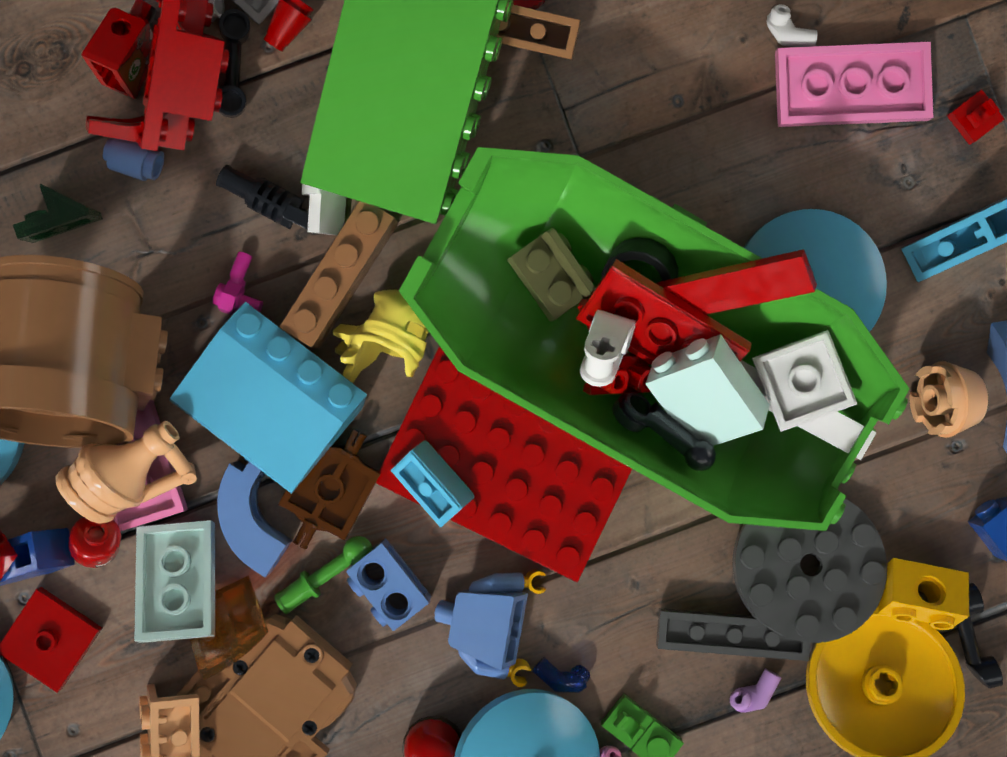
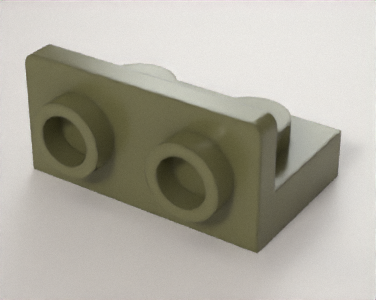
M553 227L507 259L550 322L556 320L578 304L581 299L591 296L596 289L593 285L594 280L590 271L584 265H579L571 253L572 248L567 238L563 234L557 233Z

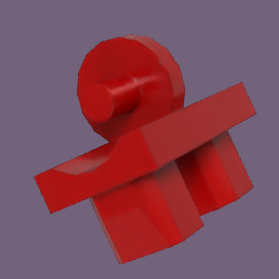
M626 353L612 383L601 387L585 383L583 392L589 395L651 392L645 384L651 367H648L649 363L633 353Z

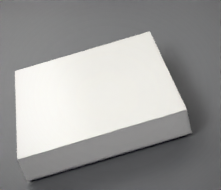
M828 330L752 358L780 432L857 405Z

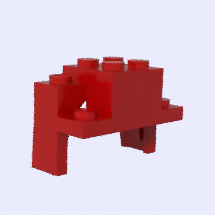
M155 0L158 2V7L161 8L160 18L158 17L157 25H154L143 98L145 106L144 116L120 119L87 115L85 128L88 134L137 142L141 149L158 151V146L184 151L185 142H191L194 134L195 121L189 117L212 121L213 111L219 112L222 89L217 88L220 72L225 73L227 70L229 50L224 49L225 41L213 35L203 33L204 26L210 27L213 16V4L208 3V0Z

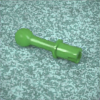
M363 536L351 537L346 541L343 553L311 575L306 571H302L296 581L275 594L274 598L279 608L285 614H288L312 596L315 598L321 595L319 587L368 554L373 549L371 542Z

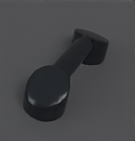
M229 9L221 15L219 20L220 34L226 42V49L229 50L224 86L220 88L222 89V103L219 113L225 117L234 118L241 115L246 107V97L239 88L241 48L242 44L249 37L250 21L248 16L241 10Z
M969 583V617L959 623L957 629L967 668L984 686L991 689L1003 685V676L993 656L981 658L970 615L982 613L984 611V603L977 586L974 583Z

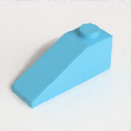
M1007 197L903 247L901 250L917 282L1006 243Z

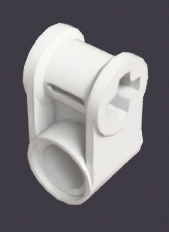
M599 309L596 311L589 334L585 340V356L580 368L581 377L586 383L601 387L613 382L623 356L626 355L629 349L636 320Z

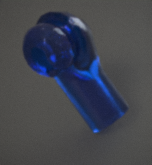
M545 657L532 670L552 690L558 693H580L587 687V682L590 680V672L584 666L576 665L571 671H560Z

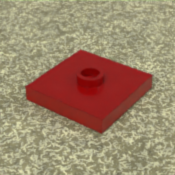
M43 587L35 590L1 641L0 655L58 693L63 689L103 628Z

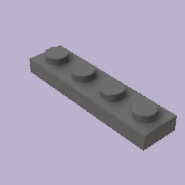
M659 608L656 639L658 649L809 661L811 643L795 641L780 636L757 621L753 616Z

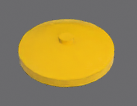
M877 606L871 617L852 633L833 641L815 643L807 662V696L817 722L828 737L840 748L855 757H928L938 751L951 738L960 722L964 709V678L953 649L939 631L932 628L929 623L917 620L913 622H899L892 619V615L878 613L879 606Z

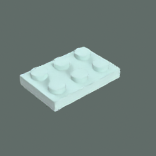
M207 520L136 527L134 641L144 643L214 637L215 523Z

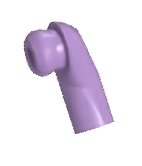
M765 668L756 685L741 687L731 693V706L741 713L764 709L782 678Z

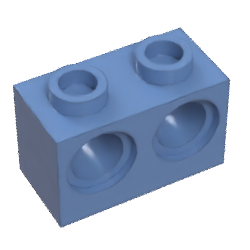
M386 538L346 571L350 576L347 582L351 589L359 597L365 595L373 605L370 610L374 618L383 627L388 624L392 631H395L428 605L432 597ZM369 563L381 565L384 570V578L380 580L369 578L365 571L366 565ZM392 593L403 594L408 600V606L404 609L393 608L389 603V595Z

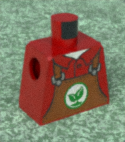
M135 0L129 13L116 7L111 8L81 54L101 85L133 99H136L148 72L153 31L150 25L157 13V10L143 0Z

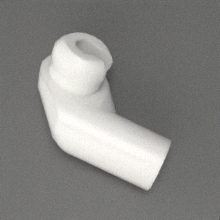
M779 4L771 9V13L767 16V27L780 45L788 47H812L816 45L817 30L796 28L790 19L791 10L788 6Z

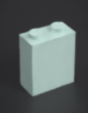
M721 334L707 340L704 338L698 339L688 347L673 353L664 352L652 362V367L645 383L666 413L698 440L708 441L714 446L764 429L770 404Z

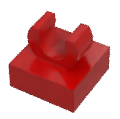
M982 89L946 115L969 145L976 142L1004 120L998 106L992 98H988Z

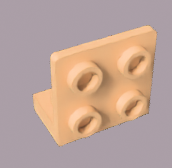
M146 685L147 696H139L141 729H147V733L140 734V757H200L198 694L158 698L155 685Z

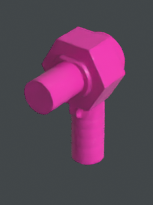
M239 251L230 271V279L227 284L220 283L215 290L213 304L217 305L221 312L233 315L245 302L258 312H261L263 301L244 295L246 282L243 278L250 265L252 256Z

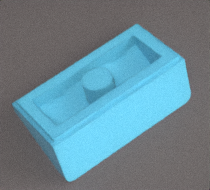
M423 441L413 448L390 470L440 528L475 497L473 492L427 441Z

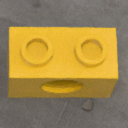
M892 558L887 563L886 585L879 602L878 613L892 615V619L899 622H913L917 620L930 623V626L935 629H953L969 617V573ZM918 591L926 595L928 602L920 597Z

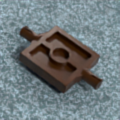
M353 429L344 448L331 446L295 491L291 494L286 490L278 505L293 512L303 522L293 540L295 545L301 543L300 547L307 549L316 530L330 532L344 541L347 539L381 474L378 470L365 464L357 456L364 440L367 438V435Z

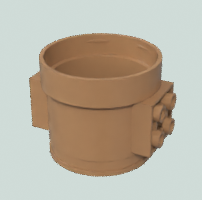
M46 255L0 257V439L26 444L82 448L84 445L92 443L122 445L133 440L137 410L144 411L149 400L155 401L157 392H160L163 368H156V365L160 363L161 354L165 353L168 331L161 330L162 317L140 313L144 291L137 282L112 269L70 258Z

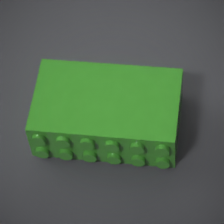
M344 0L300 183L432 224L440 222L447 214L459 192L458 189H455L456 181L463 175L468 166L470 153L465 152L468 140H471V137L475 138L479 128L481 116L475 114L478 102L487 98L492 77L486 76L490 61L496 62L503 40V38L497 37L501 21L508 22L514 0Z

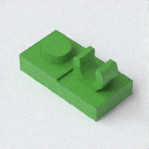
M624 693L601 721L602 727L640 757H674L684 745L683 740Z

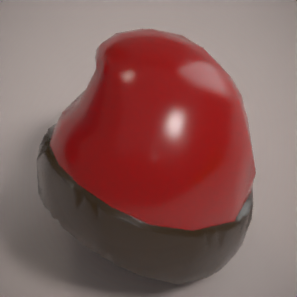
M439 716L421 718L409 727L403 738V757H454L462 733L458 726L447 718Z

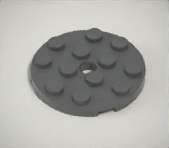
M847 499L843 501L846 506L841 518L835 524L830 523L826 531L744 524L741 532L738 533L732 558L733 575L737 591L752 616L778 635L808 643L833 641L857 630L876 610L886 585V553L881 537L872 521L851 501ZM807 554L813 555L820 562L817 572L812 576L805 575L800 568L801 559Z

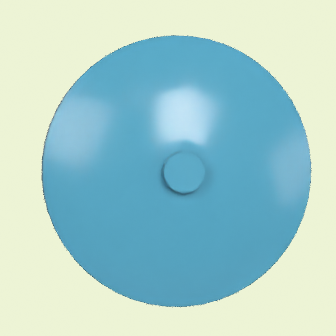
M820 209L792 211L774 218L763 225L743 247L761 258L804 249L817 283L816 289L852 308L869 332L880 317L887 290V278L883 259L870 236L850 219L840 214Z
M522 689L506 693L485 705L471 719L463 731L454 757H600V749L591 723L575 705L549 691Z

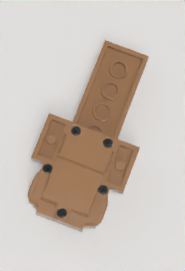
M273 614L263 618L246 637L240 646L237 658L232 663L215 650L176 695L198 694L200 757H325L330 749L315 735L321 729L329 726L344 712L355 697L357 683L350 672L353 663L299 616L296 615L293 619Z

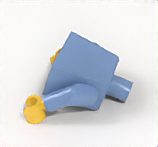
M530 570L526 576H523L522 573H494L473 581L468 590L458 592L455 603L441 600L437 604L435 621L451 626L448 643L452 648L458 650L459 656L475 674L502 680L510 677L512 683L517 687H523L527 684L526 678L515 675L521 669L532 671L526 660L517 659L528 593L521 591L524 588H528L536 594L546 591L545 587L533 588L531 583L532 579L537 575L546 576L541 570Z

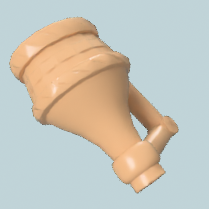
M163 421L160 424L150 426L144 431L143 437L134 442L122 445L97 443L84 445L73 464L63 467L55 476V480L60 494L76 512L92 522L102 524L112 521L120 511L140 506L141 503L182 484H193L197 480L194 464L189 462L177 445L174 444L180 438L178 431L170 422ZM158 455H164L176 471L145 485L151 464Z

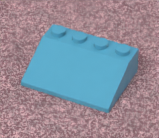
M245 302L220 328L171 395L170 401L292 494L363 409L367 394Z

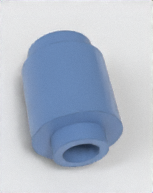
M110 138L104 146L103 159L106 160L109 170L146 181L147 179L156 180L159 177L164 164V153L160 150L141 149L137 142Z

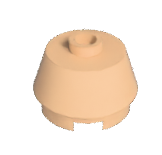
M939 361L918 370L916 376L920 379L917 392H910V408L915 422H923L929 430L928 434L949 438L982 421L988 407V393L986 385L979 374L946 361Z

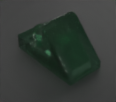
M40 184L48 212L47 210H38L28 213L24 216L25 221L13 224V228L18 240L36 243L102 220L103 218L99 211L51 187Z

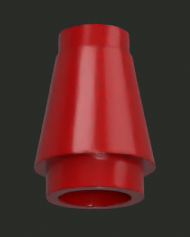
M279 0L267 29V34L263 39L283 52L286 46L312 21L309 17L314 9L301 0Z

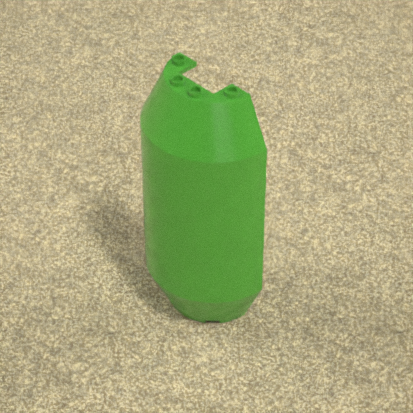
M477 147L458 182L461 186L458 194L423 257L418 255L399 289L400 294L456 369L728 523L826 531L830 523H837L846 506L843 503L846 495L837 490L841 482L843 484L846 483L854 473L856 468L854 460L871 431L876 432L874 426L877 421L889 425L892 419L896 420L903 413L908 403V399L905 397L910 390L856 312L847 305L816 289L813 293L706 314L752 343L750 351L742 361L755 367L752 360L753 357L828 330L857 401V405L837 412L860 423L864 428L849 453H846L798 426L780 432L774 414L768 410L763 430L714 445L716 460L713 466L705 471L693 470L685 462L684 456L650 427H645L640 432H632L624 428L616 420L612 406L623 394L589 395L583 392L586 382L581 377L580 368L585 356L584 346L589 330L586 324L576 319L580 312L577 307L579 303L556 320L550 322L507 259L552 227L557 233H561L567 238L572 248V255L579 265H584L590 271L595 288L601 281L602 270L613 249L624 240L636 237L653 239L664 245L675 257L679 268L678 278L762 258L579 155ZM629 260L623 262L654 283L662 281L659 272L644 261ZM652 392L639 393L649 401L651 406L657 402L663 409Z

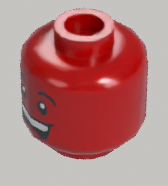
M85 517L80 518L76 521L70 532L69 549L71 556L77 563L85 567L98 568L107 565L114 560L119 552L122 537L119 525L114 519L108 523L99 524Z

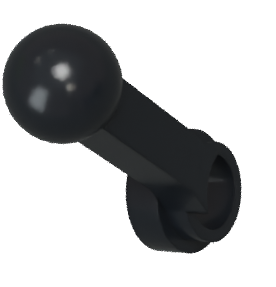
M636 392L623 394L614 402L612 406L613 414L624 428L632 432H640L645 427H650L684 456L687 465L693 470L705 471L713 466L716 460V451L712 444L705 440H698L668 415L657 402L651 406L644 396Z

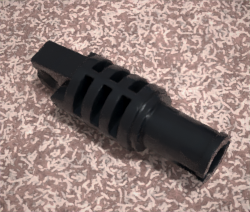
M225 165L217 177L216 186L222 187L245 200V204L249 209L288 229H291L293 223L308 230L309 211L302 207L305 201L303 198L265 178L258 177L253 179L233 169L230 165Z

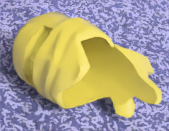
M399 290L377 291L374 293L375 306L365 323L360 326L340 324L333 330L334 336L344 340L335 348V353L341 355V363L347 364L342 376L352 383L363 369L377 359L381 352L394 357L404 358L406 377H413L416 369L419 367V362L424 357L427 346L425 340L429 331L400 294Z

